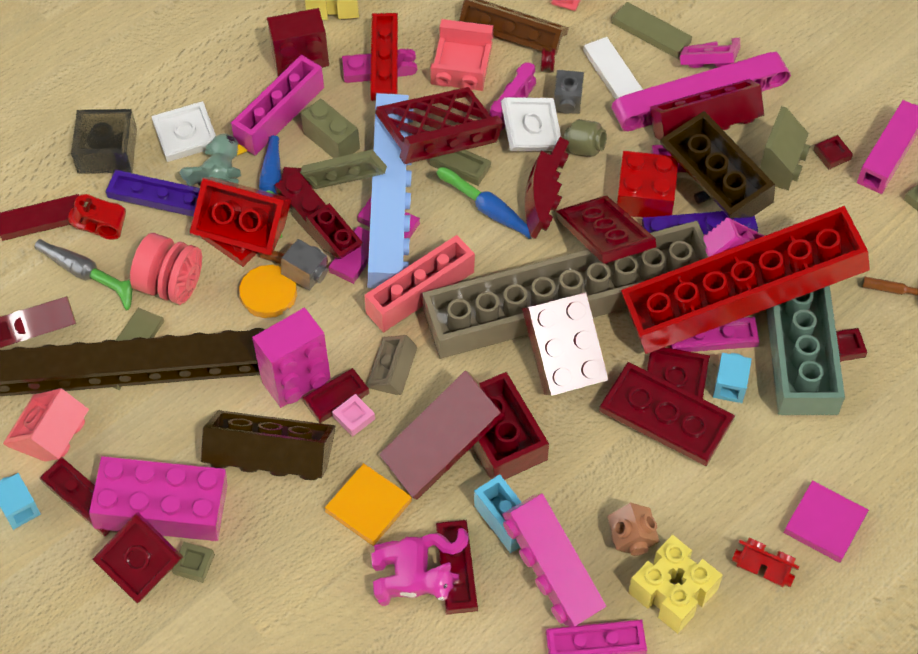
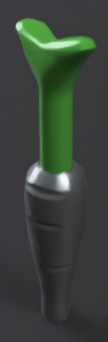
M41 239L37 240L35 243L36 250L47 255L77 278L85 281L93 279L116 291L123 302L125 310L130 309L133 290L130 279L119 281L97 269L96 263L90 258L49 244Z

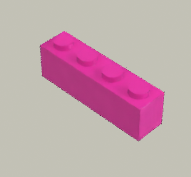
M300 55L231 122L233 136L237 142L244 146L248 152L256 156L268 144L270 136H276L324 89L322 67Z
M543 493L529 497L502 514L505 519L503 525L507 534L512 539L516 538L521 547L519 554L526 566L533 568L538 577L535 579L536 585L543 595H548L553 604L551 607L552 613L560 624L564 623L565 626L575 627L607 607Z

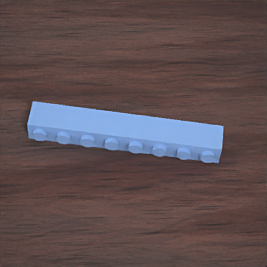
M376 93V107L406 101L409 99V95ZM376 113L374 152L387 167L385 174L372 177L367 288L372 289L409 266V262L403 261V255H409L410 238H404V232L410 231V215H405V209H410L411 193L406 192V187H411L412 175L411 170H406V165H412V163L404 164L400 159V147ZM393 113L388 114L390 118L399 121L402 119V116ZM406 118L405 123H407V124H408V122H412V123H413V120H410V119H407V118ZM403 130L400 131L404 138L413 135Z

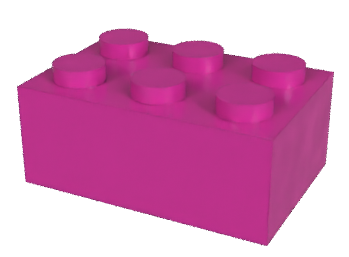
M305 307L252 337L262 384L280 408L297 402L302 395L312 389L320 388L331 379L325 334Z

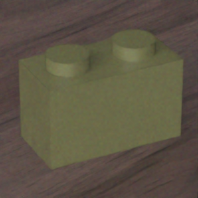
M320 98L301 113L303 134L332 158L354 154L360 149L358 128L323 99Z

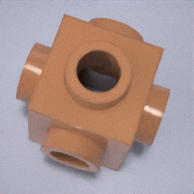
M630 502L607 516L612 532L611 538L618 551L630 553L632 556H639L647 553L650 547L660 542L657 534V523L649 507Z

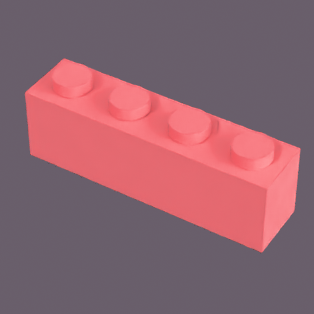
M458 235L454 236L365 294L366 314L384 333L423 307V292L457 284L473 274L475 253Z

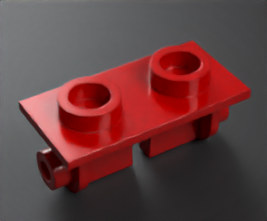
M748 538L747 542L739 541V544L744 546L743 551L736 549L731 561L737 563L736 567L743 568L757 575L763 564L767 566L763 578L783 588L784 585L792 586L795 575L790 574L791 569L799 570L800 567L794 564L796 558L781 551H778L776 556L764 551L766 545L752 538Z

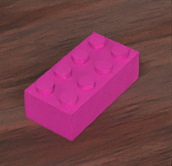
M101 456L89 511L93 528L119 531L139 512L162 536L218 541L228 486L226 469Z

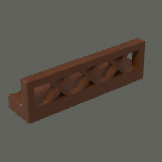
M464 0L459 18L461 22L493 25V36L542 51V48H545L547 51L555 48V55L558 52L562 36L567 35L569 30L567 26L485 0Z

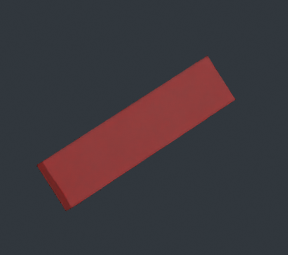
M372 13L371 101H376V93L398 94V13Z

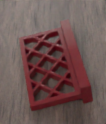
M470 87L378 106L375 111L380 121L400 147L401 153L399 157L404 164L496 143L504 123L498 115L491 117ZM465 97L470 105L456 101V99ZM440 103L448 106L449 108L448 110H444L436 106H433V104ZM417 108L426 113L423 116L409 110ZM454 108L467 113L466 117L452 113L451 109ZM393 113L402 116V119L399 121L390 118L388 114ZM429 113L444 118L443 122L429 118ZM471 114L481 119L475 121L469 119V116ZM406 118L421 123L420 127L405 123ZM448 119L459 124L451 126L446 124ZM424 125H427L435 128L436 130L427 131L424 130L423 127ZM403 130L414 135L404 138L400 131Z

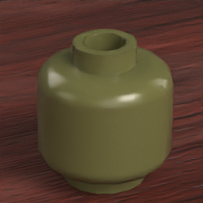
M578 119L572 123L570 128L566 129L564 139L570 141L568 147L571 153L594 157L604 150L607 142V132L599 122Z

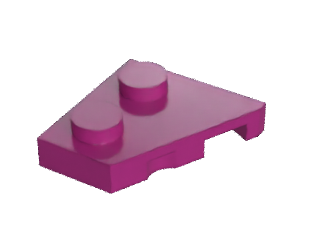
M740 37L732 38V45H718V42L714 41L686 46L680 54L681 65L699 68L704 66V64H715L716 67H721L734 63L741 48Z

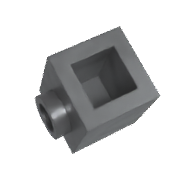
M557 70L554 94L556 112L580 114L584 72Z
M297 239L281 259V274L310 291L316 283H321L327 275V255L318 247L310 246Z

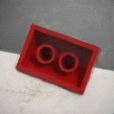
M215 177L202 178L190 234L271 256L285 227L291 198Z

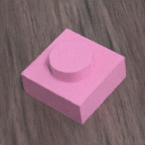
M356 394L332 411L336 421L352 437L375 420V413Z

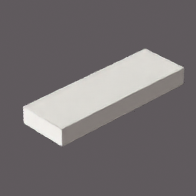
M607 37L584 45L583 52L615 100L623 95L643 90Z

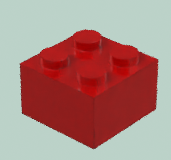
M623 150L617 205L631 217L645 218L672 215L675 202L678 162L673 156Z

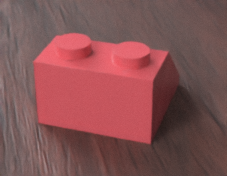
M62 388L34 394L3 444L44 462L58 460L69 451V442L73 435L84 426V417L89 409Z

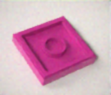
M812 480L783 533L841 563L869 510Z

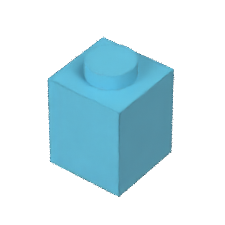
M722 353L713 398L743 403L752 358L743 357L737 353Z
M19 473L0 480V507L13 530L41 515Z

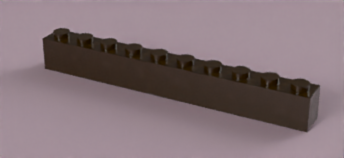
M253 328L247 331L225 330L221 333L210 334L198 332L185 336L165 335L160 338L148 339L136 337L132 340L76 342L72 345L61 346L48 344L36 348L15 347L11 350H0V397L37 394L60 388L65 391L110 388L117 387V385L122 387L260 375L252 337L266 329Z

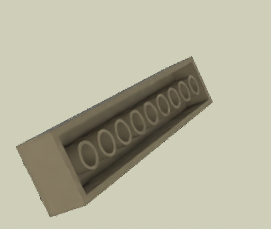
M698 221L652 232L650 234L656 238V248L605 264L587 249L423 292V312L439 358L442 359L527 336L529 334L522 308L563 297L586 293L593 318L627 309L621 292L622 289L708 257L705 251L707 247L703 240L704 234Z

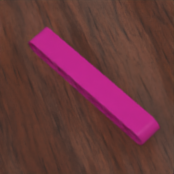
M774 51L623 95L612 103L611 108L624 131H633L653 125L650 106L747 79L760 84L761 90L766 91L786 83L791 73L779 53Z

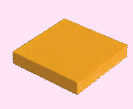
M363 463L326 505L325 512L374 546L412 502V496Z

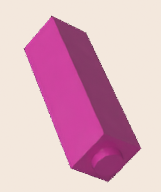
M902 100L863 164L857 180L858 184L883 194L918 135V105Z

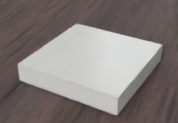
M504 97L501 105L510 151H552L559 137H561L554 98Z
M203 101L151 116L167 162L206 151V146L216 136Z

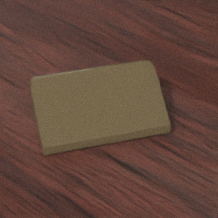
M407 335L383 337L367 382L369 389L394 395H401L403 393L417 351V345Z

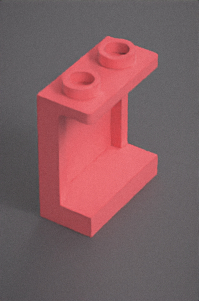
M441 19L438 48L435 61L431 64L430 68L431 84L442 87H470L471 90L483 91L493 45V25Z

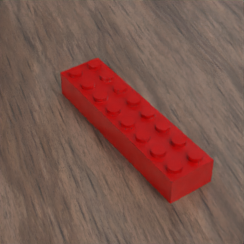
M842 206L622 289L621 292L644 352L648 354L870 270L869 253L846 207Z

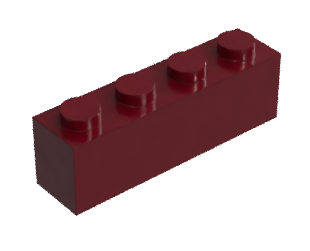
M750 79L650 106L654 137L658 140L703 111L723 131L729 129L730 125L752 123L755 121V118L765 116L761 85Z

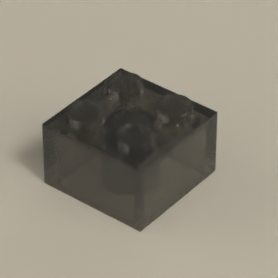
M132 109L77 110L71 155L78 174L114 173L115 170L133 172L137 127Z

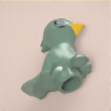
M226 133L215 136L211 143L206 146L205 154L211 155V157L202 166L183 167L180 171L182 179L186 181L188 186H193L197 183L201 186L202 178L215 177L238 184L239 180L237 178L241 177V171L236 167H232L231 161L236 156L247 152V149L240 145L234 136Z

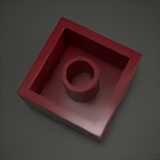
M319 8L267 17L271 50L278 76L300 55H303L322 68L329 66L326 31Z

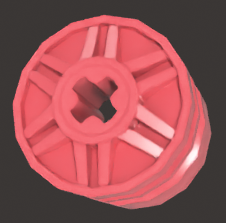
M156 233L148 234L141 241L132 261L130 270L132 288L152 296L159 294L160 298L170 300L178 305L184 304L192 295L200 277L202 268L201 249L193 245L188 246L181 241L174 244L171 238Z

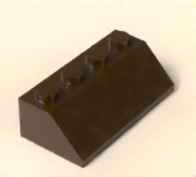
M705 111L660 139V144L729 218L753 217L774 203L775 184Z
M218 410L203 427L201 463H209L213 468L221 469L232 466L240 467V470L243 472L262 470L270 471V474L274 476L293 474L300 475V478L304 480H317L323 477L328 468L336 425Z

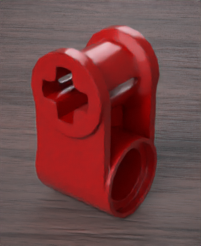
M82 194L76 198L74 207L68 214V220L76 229L99 235L105 239L115 240L121 236L126 209L120 204L108 202L89 194Z

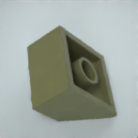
M783 106L780 108L765 146L760 169L773 181L775 187L789 191L792 180L798 182L803 167L799 165L800 160L806 161L811 145L806 144L809 133L794 115Z

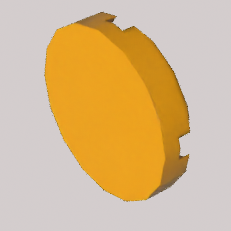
M263 265L250 270L243 277L239 286L240 299L243 306L254 316L262 318L282 315L283 311L288 307L290 309L294 305L297 297L296 282L282 275L281 267L275 265Z

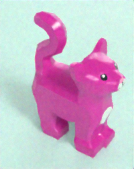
M463 528L458 529L455 542H450L440 533H430L422 537H405L400 541H389L374 545L375 552L371 553V560L375 571L384 570L386 565H395V575L373 581L374 596L377 598L378 603L381 606H387L390 599L394 597L416 598L425 594H431L438 600H446L449 591L453 588V581L459 580V575L450 572L451 564L448 562L428 571V548L435 545L443 553H459L467 546L469 540L467 531Z

